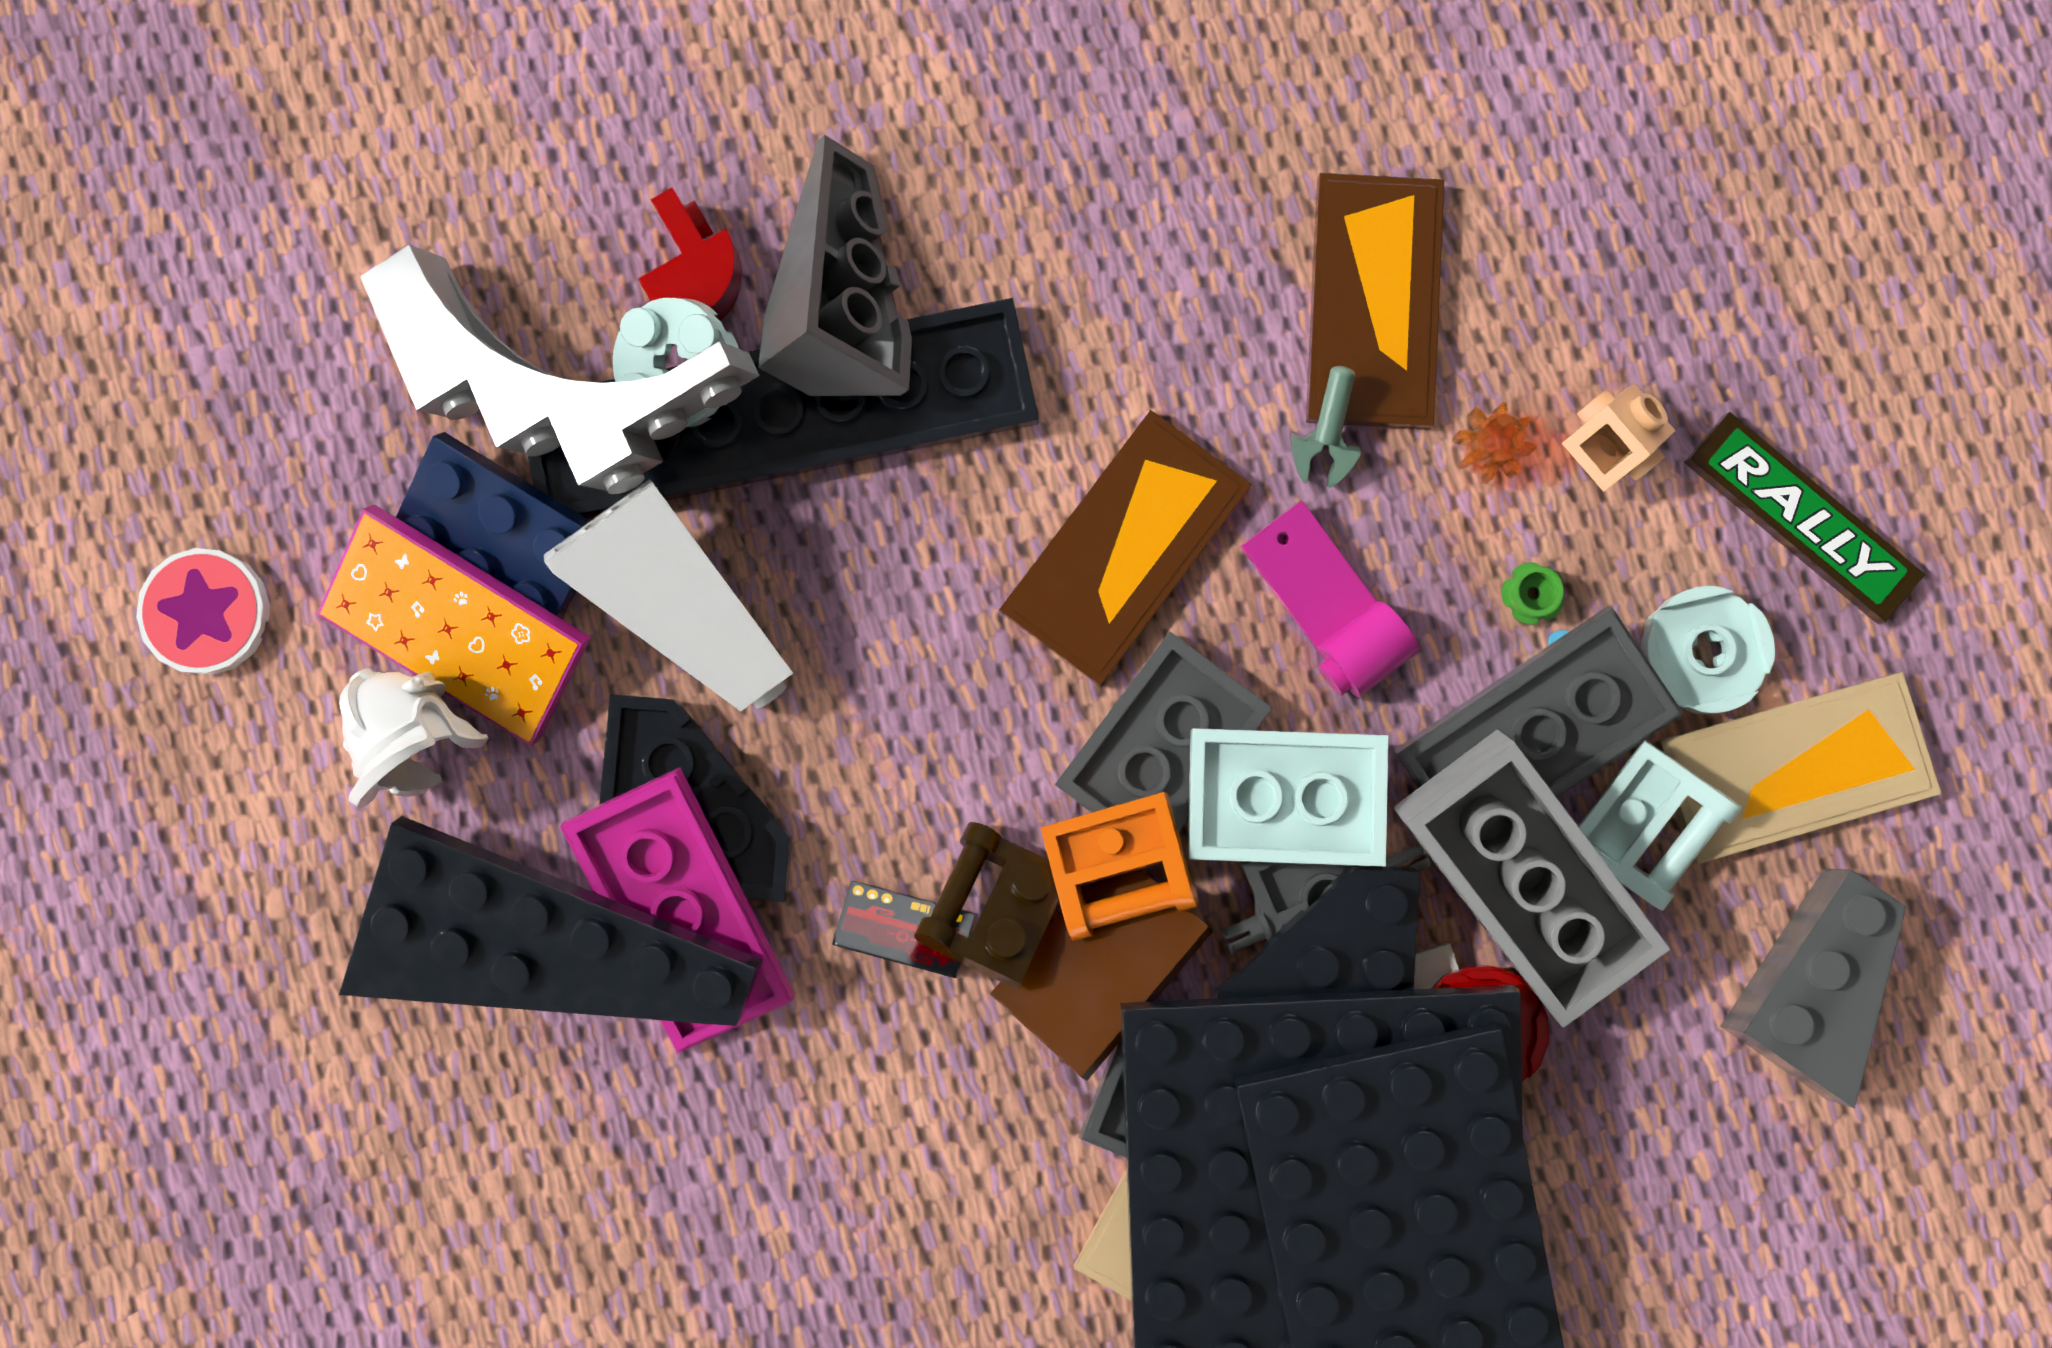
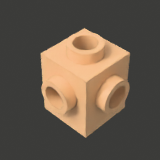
M1632 383L1617 397H1614L1608 389L1604 390L1580 410L1577 415L1584 424L1562 444L1604 492L1627 473L1636 481L1663 460L1665 455L1658 447L1676 430L1669 424L1667 413L1661 403L1652 395L1642 393L1635 383Z

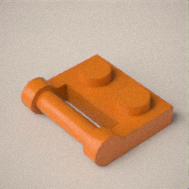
M1158 793L1040 827L1065 924L1073 941L1091 937L1094 933L1093 929L1175 906L1179 912L1199 906L1196 887L1187 865L1168 793ZM1163 863L1168 880L1166 882L1087 904L1083 898L1081 885Z

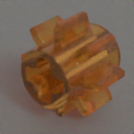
M1501 402L1488 418L1478 407L1474 408L1467 415L1468 422L1474 430H1460L1452 438V441L1456 444L1465 445L1466 457L1458 464L1459 469L1473 465L1477 469L1482 470V484L1489 483L1500 468L1510 479L1517 476L1522 470L1515 457L1529 456L1537 447L1535 444L1525 441L1524 428L1530 423V418L1525 417L1517 420L1507 415L1508 408L1506 402ZM1500 434L1506 444L1500 449L1489 452L1483 442L1488 437Z

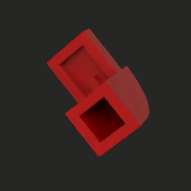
M673 187L650 200L682 254L638 278V281L650 301L660 298L696 300L712 308L718 314L714 316L721 321L734 306L741 288L742 267L738 252L727 229L703 240L714 233L695 200L683 206Z

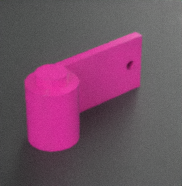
M1302 500L1298 501L1240 546L1311 644L1325 660L1318 665V669L1327 683L1340 696L1349 691L1355 697L1360 698L1420 651V646L1409 627L1390 606L1374 599Z

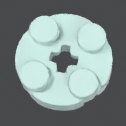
M660 298L652 300L641 308L629 310L621 319L620 331L618 332L613 350L615 382L635 381L666 374L669 370L665 368V357L670 354L674 345L678 346V356L689 360L719 341L738 348V344L732 332L725 331L721 321L714 316L718 314L708 305L687 298ZM719 407L704 408L687 418L688 425L686 427L698 426L711 419L708 417L715 414Z
M1718 586L1695 587L1665 600L1647 618L1644 625V634L1641 639L1640 649L1678 706L1694 714L1703 715L1726 712L1748 703L1759 692L1756 690L1762 685L1765 674L1770 673L1775 660L1774 637L1764 614L1754 604H1747L1740 597L1730 594L1733 591ZM1700 633H1705L1709 642H1719L1722 647V654L1713 657V668H1706L1702 660L1695 659L1693 656L1692 647L1698 645L1697 636Z

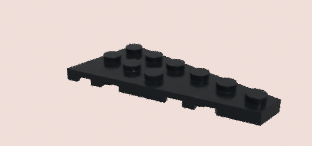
M401 816L390 825L339 995L736 1026L743 1017L763 959Z

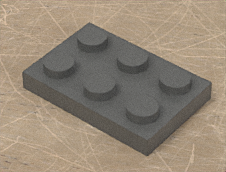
M1169 632L1055 783V786L1091 813L1158 793H1168L1178 832L1180 833L1188 822L1191 730L1196 728L1256 731L1272 707L1172 632Z

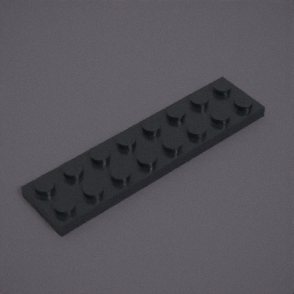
M1013 298L907 319L912 336L909 390L902 395L809 396L759 369L760 349L748 351L760 376L741 386V394L733 401L720 406L715 414L708 417L711 418L698 426L685 427L681 432L671 437L654 440L664 462L643 473L645 480L640 485L650 479L664 499L668 501L1038 425L1039 418ZM675 366V367H670V368H666V369L669 370V371H671L672 369L676 368L677 366ZM615 379L606 380V381H601V382H596V383L615 382ZM561 445L549 453L540 456H528L533 486L584 517L603 513L640 486L638 485L623 493L609 494L608 491L578 485Z

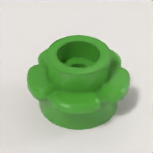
M1534 562L1523 563L1512 571V578L1507 579L1503 583L1501 591L1502 601L1505 606L1512 609V616L1523 624L1535 625L1541 619L1551 620L1560 612L1563 606L1564 585L1561 577L1552 568L1539 566ZM1530 588H1535L1538 591L1537 599L1532 600L1528 597L1527 592Z

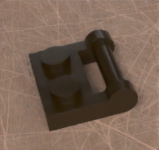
M969 822L960 839L963 849L930 917H923L914 938L922 945L1018 990L1059 902L1049 859L1002 838L999 833L986 825ZM985 860H989L1003 867L971 937L968 938L957 933L953 928Z

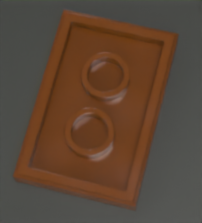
M1141 869L1082 885L1081 890L1087 904L1158 883ZM1175 906L1093 929V936L1073 941L1068 933L1061 910L1047 926L1018 990L1000 982L990 995L1074 1072L1088 1081L1122 1040L1120 1003L1155 1001L1212 934L1213 930L1189 909L1179 912Z

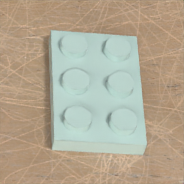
M1193 728L1190 738L1187 860L1385 867L1388 735Z

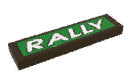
M1731 412L1726 413L1720 418L1684 461L1688 467L1877 624L1887 622L1926 575Z

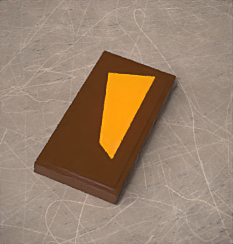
M1319 173L1316 189L1306 423H1318L1331 368L1345 366L1352 369L1356 376L1344 425L1427 430L1434 426L1444 202L1443 179Z
M1150 410L1001 606L999 612L1100 687L1252 484Z

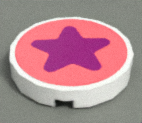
M193 548L171 555L151 571L139 592L136 618L143 642L159 661L180 672L215 675L237 668L256 652L263 640L261 635L265 630V622H269L270 603L264 583L249 564L220 550Z

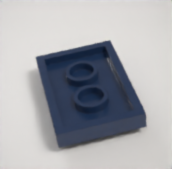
M446 432L434 435L396 518L563 619L576 590L551 572L544 562V554L585 526L590 520Z

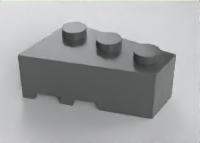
M1823 869L1720 1027L1826 1100L1855 1109L1906 906L1852 869Z

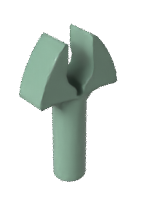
M1335 366L1331 368L1317 428L1307 436L1296 433L1291 434L1294 462L1299 476L1305 484L1307 483L1310 471V460L1315 454L1322 451L1324 445H1328L1329 454L1333 458L1327 478L1328 489L1339 483L1350 472L1360 457L1359 446L1346 445L1341 436L1356 376L1355 372L1348 367Z

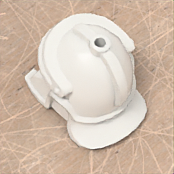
M366 668L355 673L343 689L339 702L342 714L343 746L349 752L353 761V774L359 778L350 792L348 800L357 808L367 806L375 799L378 791L390 790L396 796L411 797L426 793L441 784L443 781L440 774L430 771L422 762L413 761L409 758L419 751L433 746L436 743L435 741L450 738L451 741L460 747L480 748L489 739L487 734H480L469 722L455 716L441 698L446 690L445 684L441 681H435L433 673L424 672L410 677L400 672L381 673L373 672L372 669Z

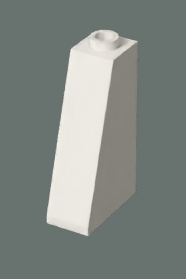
M650 479L544 554V562L554 575L739 711L744 710L751 704L756 709L761 708L776 699L786 689L787 685L784 683V680L792 675L793 672Z

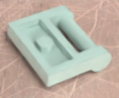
M1644 740L1578 827L1623 885L1654 907L1663 911L1675 896L1671 889L1723 822L1726 821L1731 824L1743 808L1650 742ZM1687 796L1703 805L1650 874L1643 872L1634 865Z

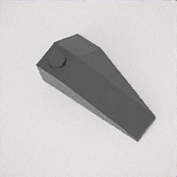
M826 135L817 141L765 311L758 368L809 396L902 395L909 390L912 336L908 320L898 318L892 292L900 287L897 268L887 266L880 236L888 231L875 168L874 165Z

